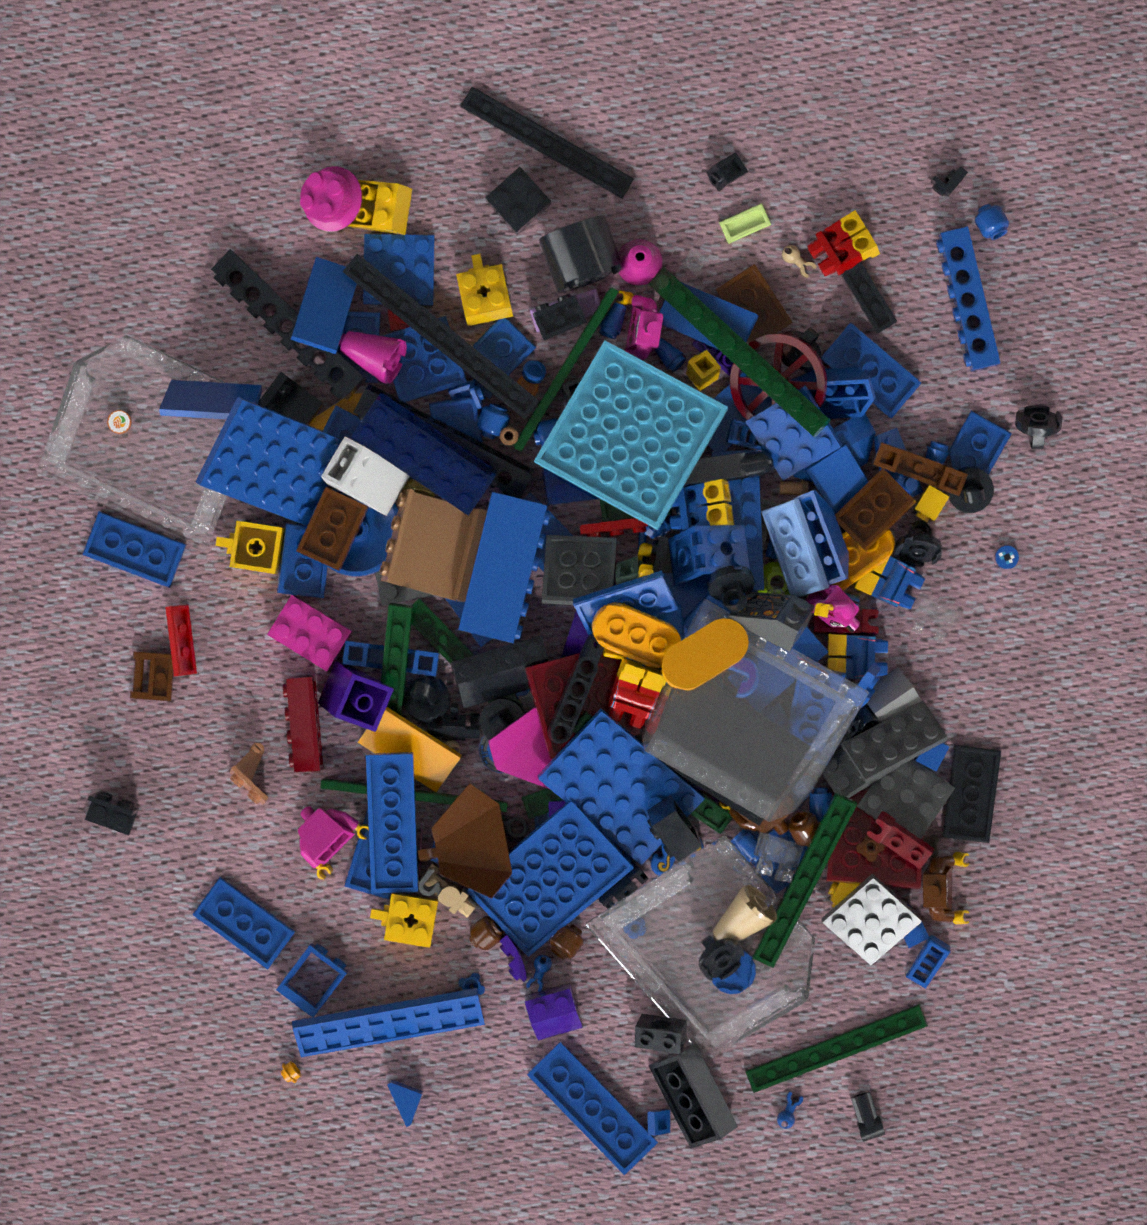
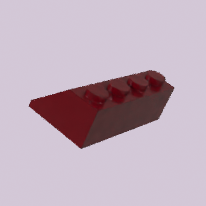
M316 676L286 679V684H283L284 698L288 697V707H285V720L290 721V730H287V743L292 744V753L289 754L290 768L294 767V772L321 771L324 769Z

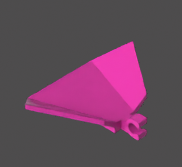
M532 708L489 739L488 742L497 770L548 788L538 779L537 775L552 759H549L536 708Z

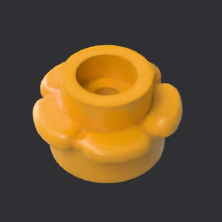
M292 1061L282 1064L283 1070L280 1072L287 1082L292 1081L296 1083L297 1079L302 1076L298 1067Z

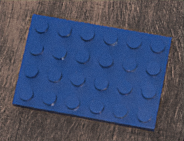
M237 397L197 477L196 483L308 526L313 511L325 487L328 486L321 476L343 439Z
M601 708L537 775L543 784L566 803L569 800L574 801L610 840L640 865L662 844L661 839L656 840L649 829L651 827L647 822L649 819L647 810L671 795L688 817L705 799L703 794L676 771L668 767L657 755Z
M569 800L509 851L512 875L492 899L469 888H466V892L529 957L559 929L570 923L634 868V865L574 801Z

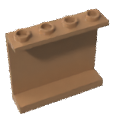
M412 489L403 490V493H400L397 499V506L399 507L397 516H394L391 524V529H393L392 537L388 539L385 551L388 552L386 561L382 562L380 568L381 581L450 600L465 602L487 510L472 509L415 493Z

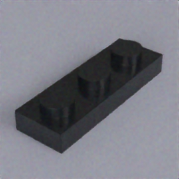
M862 262L841 274V277L876 334L898 322Z

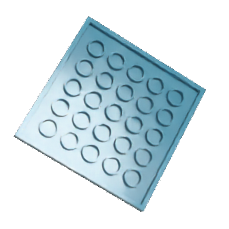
M604 340L534 462L658 530L726 414L728 407Z

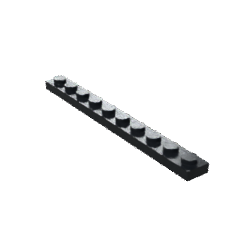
M356 254L342 271L522 418L526 419L540 402L360 255Z

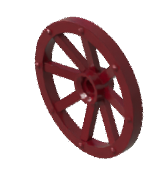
M782 333L761 336L748 344L756 350L764 344L776 342L773 368L788 381V377L810 360L815 370L817 382H789L796 389L806 385L807 389H816L814 400L820 408L822 407L827 391L826 371L819 355L809 344L798 337ZM784 343L792 345L804 353L784 372H781ZM733 364L730 375L731 394L737 409L747 420L756 415L753 411L769 395L762 391L747 405L743 398L740 384L758 385L749 377H741L742 370Z

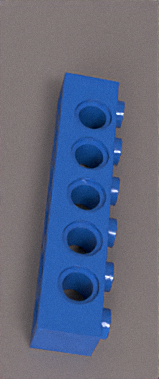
M964 227L940 233L939 239L936 240L938 252L943 253L945 262L941 263L944 276L949 277L950 285H947V292L950 299L954 298L955 308H952L955 322L959 321L961 328L958 331V338L960 344L965 345L966 353H963L965 366H970V370L975 371L999 365L1001 362L969 228ZM951 249H959L962 252V259L954 260L950 255ZM958 271H964L967 274L968 280L966 283L957 281L956 273ZM963 294H970L972 296L973 303L971 306H966L962 303L961 297ZM970 316L978 320L979 324L975 329L967 325V318ZM974 339H980L983 342L984 348L982 351L978 352L973 349L972 342Z

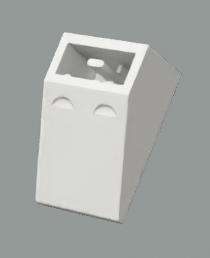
M344 437L321 477L327 485L387 516L410 475L368 448Z

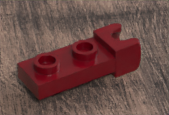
M859 610L855 618L860 621V625L853 632H850L845 627H831L821 618L814 615V634L876 636L879 633V628L869 625L868 620L876 619L879 610Z
M881 811L876 819L877 824H871L867 835L877 843H883L921 869L933 853L934 848L895 822V818Z

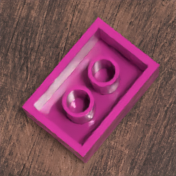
M291 595L267 635L325 671H329L345 646V641L349 639L353 631L297 596Z

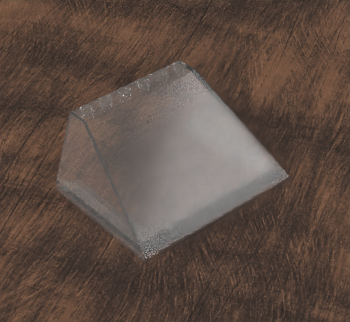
M125 335L75 361L37 473L205 553L227 495L200 486L196 483V480L226 419L161 416L159 408L171 380L226 382ZM122 410L130 415L132 425L126 433L117 434L109 429L107 420L112 412Z
M704 599L685 633V638L717 619H727L730 613ZM745 629L749 644L744 657L735 665L693 690L676 689L666 682L658 696L650 720L646 719L641 727L645 752L764 820L771 822L803 807L869 692L792 648L789 652Z
M725 835L685 858L585 924L667 1017L687 1020V1040L692 1045L696 1043L702 1057L706 1061L808 1001L815 937L798 919L774 968L753 959L756 965V976L751 986L747 987L743 992L739 994L721 992L712 983V980L707 979L702 974L698 966L699 958L706 948L700 941L708 935L713 938L714 927L742 887L752 885L766 896L767 899L764 902L769 907L772 904L775 910L781 900ZM767 927L738 942L751 957Z

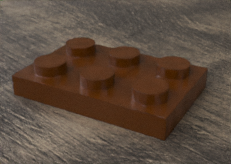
M755 264L715 289L722 300L758 315V319L748 338L749 343L761 336L778 333L793 323Z
M882 468L835 514L838 524L867 551L916 501Z
M325 487L296 551L340 571L369 507Z

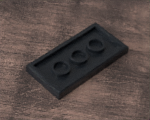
M954 744L949 784L955 787L947 800L942 837L982 843L990 842L1001 759L1000 750Z

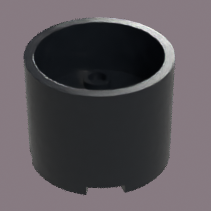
M605 215L570 224L539 239L558 293L564 292V289L568 287L570 291L603 280L609 276L608 274L613 273L614 275L624 270Z

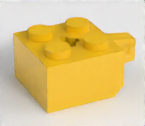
M480 253L471 255L474 268L468 269L467 272L456 274L467 326L512 317L513 313L502 264L490 267L489 265L483 266ZM487 293V297H482V294Z
M236 521L235 533H230L229 538L217 537L215 546L227 548V554H231L229 567L278 574L284 528ZM257 541H259V545L263 546L262 551L260 550L255 554V550L251 549V546L256 545Z
M392 893L390 905L384 904V910L372 908L370 918L382 920L381 926H386L384 940L430 948L439 900L404 893ZM410 914H414V919L418 920L413 925H409V921L405 920Z

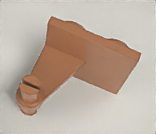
M254 743L250 751L231 768L230 774L232 776L230 780L237 787L241 788L243 786L249 791L247 796L255 804L260 802L264 805L268 797L252 782L264 753V746L261 743Z

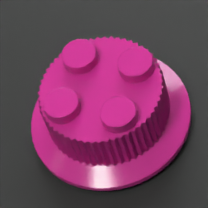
M331 166L314 172L305 180L303 187H301L300 205L308 220L318 229L328 232L341 230L356 218L362 203L360 183L355 175L345 168Z

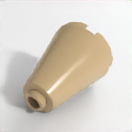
M745 885L740 889L714 927L713 939L717 941L731 938L739 942L773 924L777 920L775 908L772 904L769 907L764 902L767 899L766 896L752 885Z

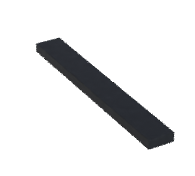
M471 87L460 108L622 200L634 180L633 177L474 87Z

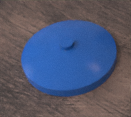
M332 489V490L335 491V492H338V493H340V494H342V495H344V496H346V497H349V498L353 499L352 497H350V496H348V495H346V494H344V493H342V492H340V491H338V490H336V489ZM394 502L387 516L369 507L341 570L329 568L337 573L352 577L368 576L380 571L382 562L386 561L388 553L385 551L387 541L392 537L393 529H391L392 520L395 515L397 516L399 509Z

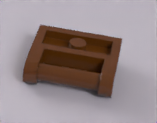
M133 651L135 666L133 691H130V698L172 701L174 673L171 654ZM144 660H150L148 692H142Z

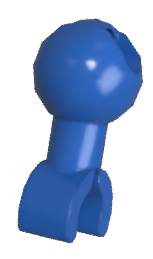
M538 955L535 958L534 968L536 970L534 976L527 982V988H530L532 982L538 979V992L542 991L544 987L542 980L544 973L548 972L552 966L551 959L547 955Z
M788 1092L786 1096L787 1106L777 1116V1123L781 1128L789 1129L794 1125L795 1116L793 1113L796 1106L803 1102L802 1096L792 1105V1092ZM783 1121L787 1122L786 1127L781 1126Z

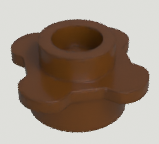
M866 834L865 840L857 845L856 850L858 853H862L868 861L873 862L877 859V854L884 850L885 845L877 843Z

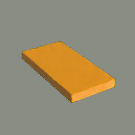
M388 707L384 711L376 732L366 729L358 741L359 744L373 753L413 752L414 779L435 792L438 791L462 756V754Z

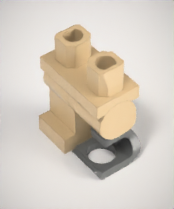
M432 862L418 882L420 892L427 896L436 895L439 902L449 907L450 912L455 914L458 910L468 918L477 903L468 897L469 894L466 892L465 887L461 890L457 883L448 882L438 874L439 866Z

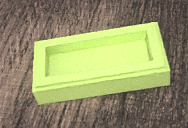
M762 203L719 222L728 244L771 225Z

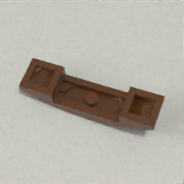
M883 442L880 443L872 463L878 467L897 472L957 496H960L968 476L964 472Z

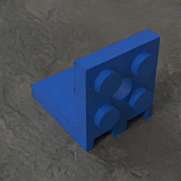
M744 525L693 526L668 540L674 585L684 584L703 574H712L726 566L734 565V569L741 570L742 566L750 569ZM721 544H724V545L727 546V548H728V554H727V555H724V554L721 552V550H720V545H721Z

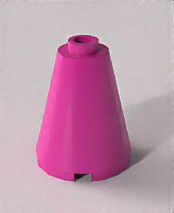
M644 239L631 240L624 244L618 252L624 270L619 272V275L629 284L637 286L647 285L662 269V255L659 249L650 241ZM642 256L644 260L638 261L635 257Z
M353 331L343 334L339 342L342 354L385 384L393 382L402 367V364L399 363L401 355L405 357L407 349L406 342L401 339Z

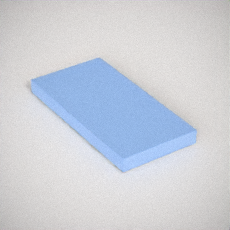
M799 498L761 511L790 595L799 598L829 588Z

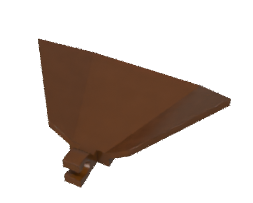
M469 783L431 828L436 848L418 850L421 861L438 858L440 875L492 899L512 875L507 838L500 804Z

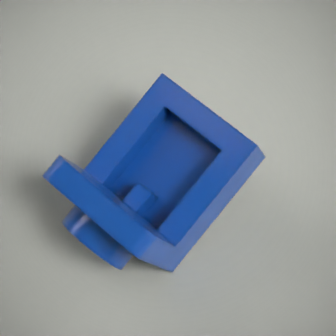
M475 379L448 390L451 399L470 396L473 397L477 409L482 408L485 393L482 386L477 385Z

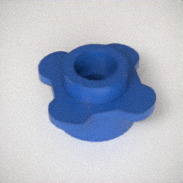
M472 973L470 977L461 978L458 982L462 990L477 988L479 995L485 992V987L481 985L478 973ZM473 984L474 988H470L469 985Z

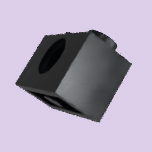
M641 1014L635 1026L634 1047L680 1054L686 1043L687 1020Z

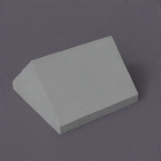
M897 667L878 680L873 687L875 692L866 704L881 723L921 702V699L912 684Z

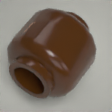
M800 811L792 816L788 827L794 841L798 845L808 846L820 823L813 813Z
M484 916L471 925L469 940L475 948L479 947L486 951L500 943L504 931L490 916Z
M573 924L570 927L567 925L562 927L549 939L550 950L562 960L565 958L572 959L584 944V940L581 937L582 931Z

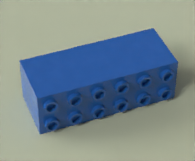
M492 492L458 630L510 643H515L516 639H521L524 626L519 624L521 616L526 617L529 603H526L525 600L527 593L532 594L535 581L531 580L533 571L538 570L540 557H536L538 548L543 549L546 535L542 534L544 525H549L551 511H547V505Z

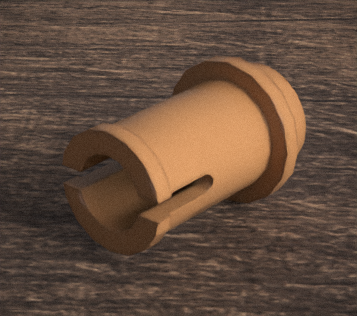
M512 427L504 428L500 432L501 442L508 446L515 444L518 440V432ZM512 433L514 437L508 441L505 439V434Z
M801 479V481L780 480V495H802L808 492V481H804V479Z

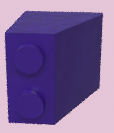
M335 660L318 704L335 718L376 732L394 689L355 667Z
M570 983L525 995V1006L538 1041L583 1028Z

